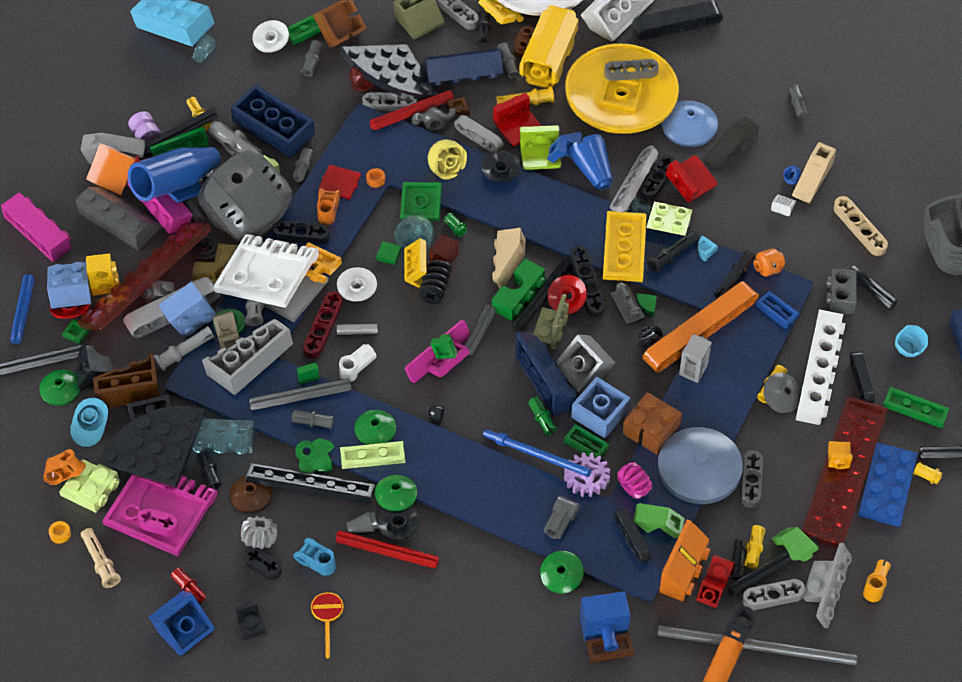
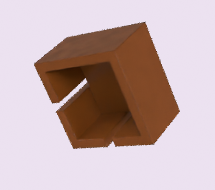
M340 0L313 15L329 48L367 29L360 14L352 18L350 17V14L358 11L352 0Z
M647 392L637 404V409L634 408L624 420L623 434L639 443L643 430L642 446L658 455L665 441L680 428L682 413Z

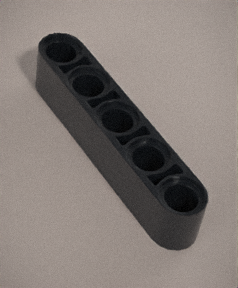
M707 1L636 17L632 24L640 40H648L717 25L723 20V15L716 1Z

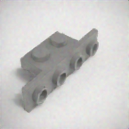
M839 543L834 561H814L805 592L802 596L806 602H820L816 617L824 628H829L830 621L834 617L836 602L840 598V590L846 579L848 565L851 563V554L843 543Z

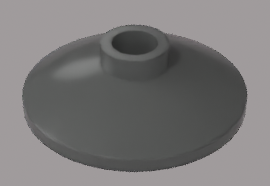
M776 373L766 380L764 397L767 404L774 411L790 413L799 406L801 390L797 381L792 376L786 373Z

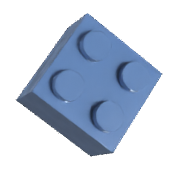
M75 262L66 265L56 264L48 267L47 291L51 309L92 304V291L87 275L86 262Z
M192 281L159 304L168 321L184 339L193 335L203 325L210 323L213 320L212 316L217 315L206 297Z
M596 377L572 404L571 418L606 439L629 412L630 397Z

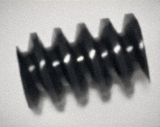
M433 260L428 263L426 274L423 277L421 289L419 290V296L423 301L430 304H438L440 299L444 297V292L447 289L446 285L452 271V266L442 260Z

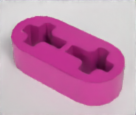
M149 508L143 509L138 514L139 525L146 531L171 536L178 530L177 519L172 514ZM149 517L152 518V520H148V522L144 521V519H148ZM169 522L172 523V525H169L167 528H165L164 524L167 525Z

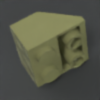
M396 0L393 2L394 18L413 39L445 24L435 0Z

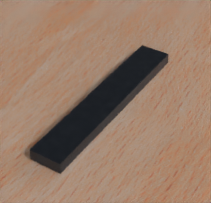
M251 463L246 475V483L251 482L258 485L368 504L371 502L375 484L253 463Z

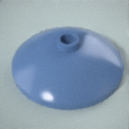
M680 101L676 103L671 114L661 122V127L665 136L672 142L685 147H697L708 143L714 138L718 130V119L714 111L703 103Z

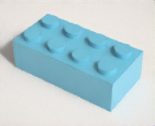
M141 0L130 11L137 28L189 46H193L214 24L209 6L190 0Z

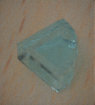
M634 198L630 203L633 212L646 215L651 214L652 207L649 204L645 206L640 203V199Z

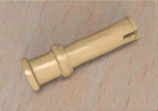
M92 528L83 530L81 538H83L95 562L94 569L102 579V586L104 588L116 586L120 582L121 577L115 572L113 561L106 557Z

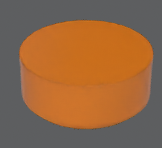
M374 168L366 174V182L370 187H381L386 181L385 173L381 169Z

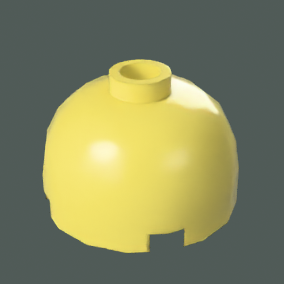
M445 139L436 142L428 153L430 169L442 179L456 177L458 175L456 172L460 169L463 170L467 161L466 150L453 140Z

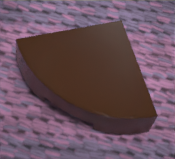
M465 97L446 101L448 109L454 108L455 114L470 115V109Z

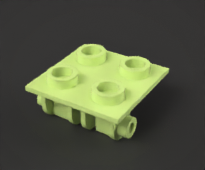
M654 202L647 228L685 236L690 225L692 209Z

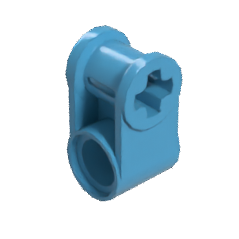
M306 538L299 552L294 553V558L297 562L321 575H331L336 569L333 551L318 544L311 538Z

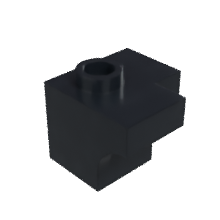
M86 345L78 356L79 366L75 370L78 388L86 389L88 386L93 385L94 377L111 371L110 356L100 355L93 346Z

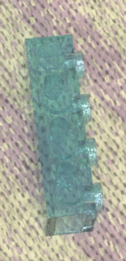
M204 419L192 451L253 453L254 421Z

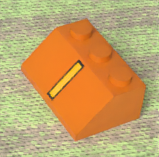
M688 519L662 571L659 590L660 593L684 602L686 595L691 596L695 586L692 582L695 577L699 578L703 569L701 563L703 560L707 561L711 551L708 548L709 539Z

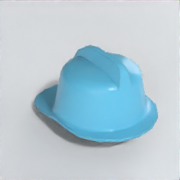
M88 398L78 404L73 416L70 432L76 444L82 447H90L100 441L108 418V409L102 400Z

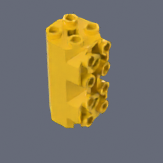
M550 5L547 9L543 10L520 62V75L522 77L525 76V80L529 84L549 88V86L553 87L555 83L559 82L563 72L564 61L567 56H570L574 46V37L578 30V19L575 17L576 13L573 10Z

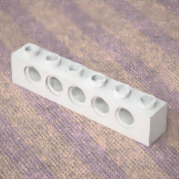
M819 309L796 420L820 425L821 419L827 416L829 406H825V401H830L832 389H828V386L834 382L835 372H832V367H837L839 356L835 355V352L840 351L842 339L838 338L839 334L843 335L846 324L842 323L843 314Z

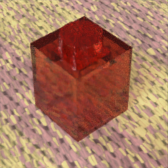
M441 234L429 250V262L442 260L451 265L459 254V242Z

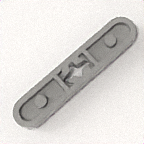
M654 146L646 147L638 155L610 205L612 211L627 212L629 210L630 203L636 197V193L644 178L650 172L652 164L657 160L658 151Z

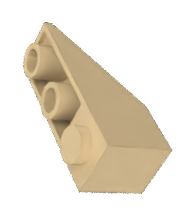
M818 142L792 194L793 197L810 204L834 163L835 148Z
M521 228L497 231V239L494 241L496 255L493 257L495 271H493L492 276L494 283H497L499 289L507 285L525 256L526 239Z

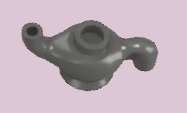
M433 107L424 114H414L412 116V124L418 125L420 121H423L429 131H440L444 128V123L454 118L456 111L454 108H451L449 113L446 114Z

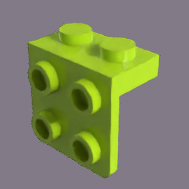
M558 125L520 127V149L523 169H554L561 167V158H558L554 163L547 160L550 146L559 138Z

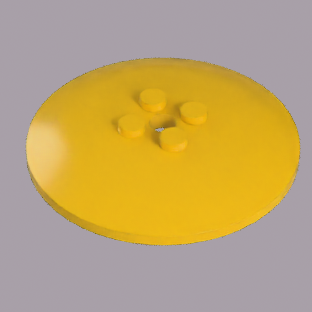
M610 44L592 49L574 62L567 74L565 91L570 107L584 122L603 131L627 134L645 131L663 122L671 114L677 103L679 86L674 70L658 54L636 45ZM653 59L659 64L658 74L653 78L610 81L604 76V67L609 62ZM632 67L626 69L628 72L636 71V69ZM624 92L626 95L620 96L617 93Z

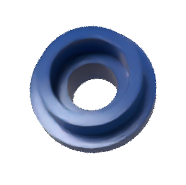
M797 166L787 167L783 172V178L789 185L797 184L802 175L801 169Z

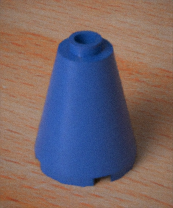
M593 134L582 138L583 142L580 144L575 142L568 150L570 158L596 189L605 190L609 188L613 178L603 137L599 134Z

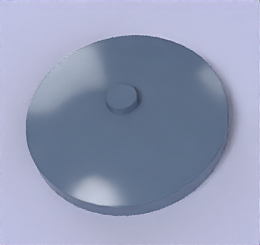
M692 427L678 431L665 441L659 452L658 474L663 485L671 494L689 503L710 504L726 498L736 489L742 475L743 462L738 448L727 436L713 429Z

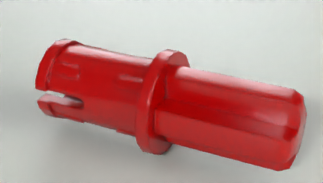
M181 567L172 572L171 578L178 583L181 591L193 594L199 604L206 600V595L196 585V580L191 579Z

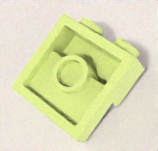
M82 460L86 464L84 471L77 477L68 479L59 492L62 497L97 513L100 507L106 504L112 490L114 491L118 487V473L100 464L96 466L86 460Z

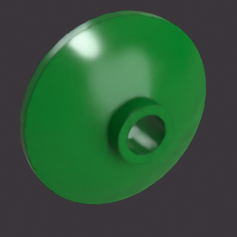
M57 370L49 373L43 378L39 387L42 399L55 406L71 403L78 397L81 390L77 386L76 374L68 370Z
M382 410L367 411L360 415L355 423L356 437L365 445L388 443L396 433L394 418Z
M391 475L383 478L377 484L375 498L377 503L386 510L402 511L409 508L415 502L417 487L406 476Z
M556 551L545 558L541 565L540 575L543 584L550 591L565 594L575 590L580 585L584 569L580 559L573 553ZM559 567L565 568V572L559 574L557 570Z

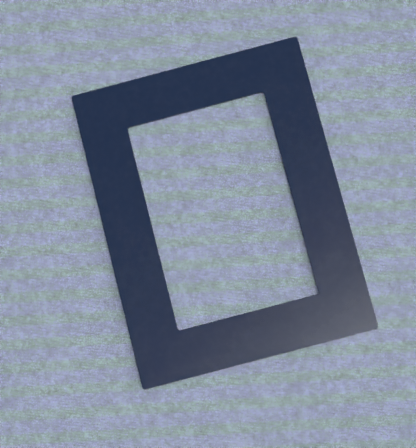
M358 104L292 198L286 213L280 218V220L320 224L317 215L318 188L322 182V176L325 175L329 165L361 173L357 184L358 188L354 190L351 199L340 197L335 221L333 224L327 225L330 232L329 241L325 244H313L342 258L389 187L402 190L403 182H441L442 207L499 230L521 228L527 241L567 257L570 256L574 246L582 245L587 248L593 267L603 271L607 211H612L610 209L612 202L533 171L525 170L520 167L517 177L509 182L498 183L491 181L482 172V162L488 154L459 142L457 143L467 152L465 167L463 170L460 169L456 172L458 174L456 177L442 179L430 169L428 153L436 142L451 139L403 120L377 130H372L370 120L385 115V113ZM374 168L381 169L385 173L386 181L383 186L378 188L370 187L366 182L367 172ZM630 209L627 211V212H629V213H637V212L632 211V210H630ZM646 216L643 282L632 283L699 310L714 302L716 298L713 293L732 270V265L738 262L743 254L716 244L718 245L717 251L705 262L698 254V241L676 256L672 264H667L662 268L661 272L654 273L649 268L647 259L656 256L662 248L670 247L684 237V235L647 228L649 217ZM273 228L270 230V232L264 239L263 243L268 238L273 239V241L278 240L273 235ZM300 229L296 234L304 235L307 231ZM283 241L288 242L289 244H297V253L301 246H305L307 244L303 242ZM576 252V255L579 256L581 262V258L583 255H579V252ZM754 261L747 268V273L741 276L734 285L736 286L744 281L759 294L757 301L768 291H771L798 313H800L813 288L811 280L783 269L778 274L767 277L762 276L755 270ZM323 273V275L327 276L328 278L330 277V275ZM226 295L215 312L219 313L225 309H236L246 317L247 310L245 305L249 299ZM315 298L295 322L263 307L261 311L263 323L259 326H249L246 324L243 332L238 333L239 338L251 336L253 334L252 331L274 319L288 327L292 335ZM755 302L747 310L709 336L707 340L712 342L709 364L699 382H694L679 375V368L662 400L682 413L681 426L676 432L692 427H704L724 434L734 443L794 323L790 324L787 329L783 328L757 308ZM213 320L206 324L203 329L208 326L214 338L185 354L164 385L165 390L293 447H296L301 441L313 442L319 438L328 440L334 445V448L327 455L330 457L332 464L341 468L340 447L365 445L359 441L355 434V423L358 417L370 410L385 411L394 418L396 423V433L390 442L403 441L405 463L349 468L346 470L376 483L391 475L406 476L417 487V501L544 557L556 551L571 552L580 559L585 575L647 602H653L660 589L662 571L678 538H673L660 528L647 533L636 525L651 554L650 561L639 564L615 521L614 511L625 507L633 520L636 505L639 503L668 507L685 518L684 527L687 519L694 522L702 504L683 501L666 489L658 474L659 454L656 455L643 447L642 439L629 463H637L649 476V480L652 482V489L647 495L634 499L624 491L619 481L610 498L602 497L593 492L592 497H589L588 493H585L582 497L580 491L574 494L573 487L567 488V481L352 389L251 410L250 398L332 381L319 375V380L300 385L296 369L299 366L277 358L236 395L232 394L206 374L202 362L208 356L212 358L217 355V351L221 349L217 332L214 330ZM294 410L310 413L316 411V414L334 416L332 429L318 426L312 428L307 424L292 422V413ZM305 447L303 449V451L307 453L310 452L308 447ZM561 495L579 503L580 508L575 519L569 522L561 539H553L544 532V527L553 513V507L557 498Z

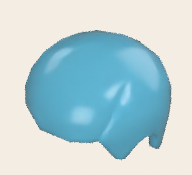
M917 325L905 326L895 338V347L900 354L907 358L919 356L928 346V335L924 329Z

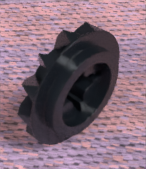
M200 234L192 239L189 249L192 257H196L198 261L204 259L207 262L208 259H215V256L220 254L221 243L212 234ZM206 246H209V249H205V251L202 252V247L205 248Z

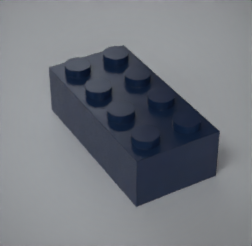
M256 84L231 106L232 121L289 158L297 153L315 135L313 119Z

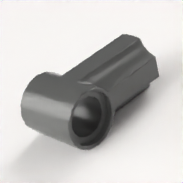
M560 495L554 504L553 513L544 527V532L553 539H561L569 522L575 519L580 504Z

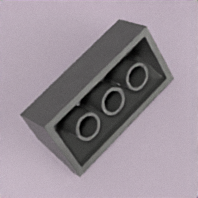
M88 187L76 199L78 213L137 250L162 227L155 217L103 187Z

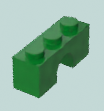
M524 259L514 271V284L520 286V288L509 289L502 286L492 298V306L495 307V312L513 321L522 312L525 304L530 302L538 288L540 289L545 283V269Z

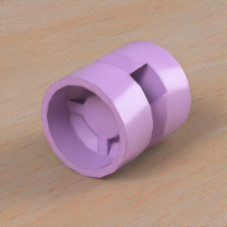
M149 112L136 113L128 122L129 128L136 139H142L147 142L161 135Z

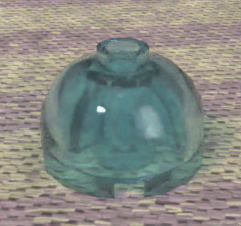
M413 214L406 216L398 223L394 231V237L401 248L402 246L406 248L421 238L426 241L427 251L435 237L434 227L426 217Z

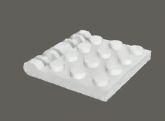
M246 234L215 283V292L286 308L311 264L316 262L319 250L317 248L301 246L297 253V244H289L279 240L273 241V239L269 238L263 243L262 237Z

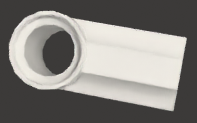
M363 344L351 355L342 357L339 361L340 378L349 379L350 382L354 381L358 373L376 359V353L373 348L368 344Z

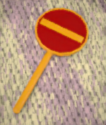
M328 592L316 596L311 604V611L314 617L320 621H325L327 659L330 658V621L339 618L344 608L341 598L334 593Z

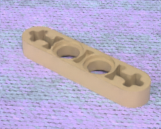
M838 197L834 203V212L871 254L875 256L884 255L888 247L887 240L848 197ZM857 217L860 221L852 222L849 218ZM862 230H868V231H870L872 234L869 235V236H866V235H863L861 231H862Z

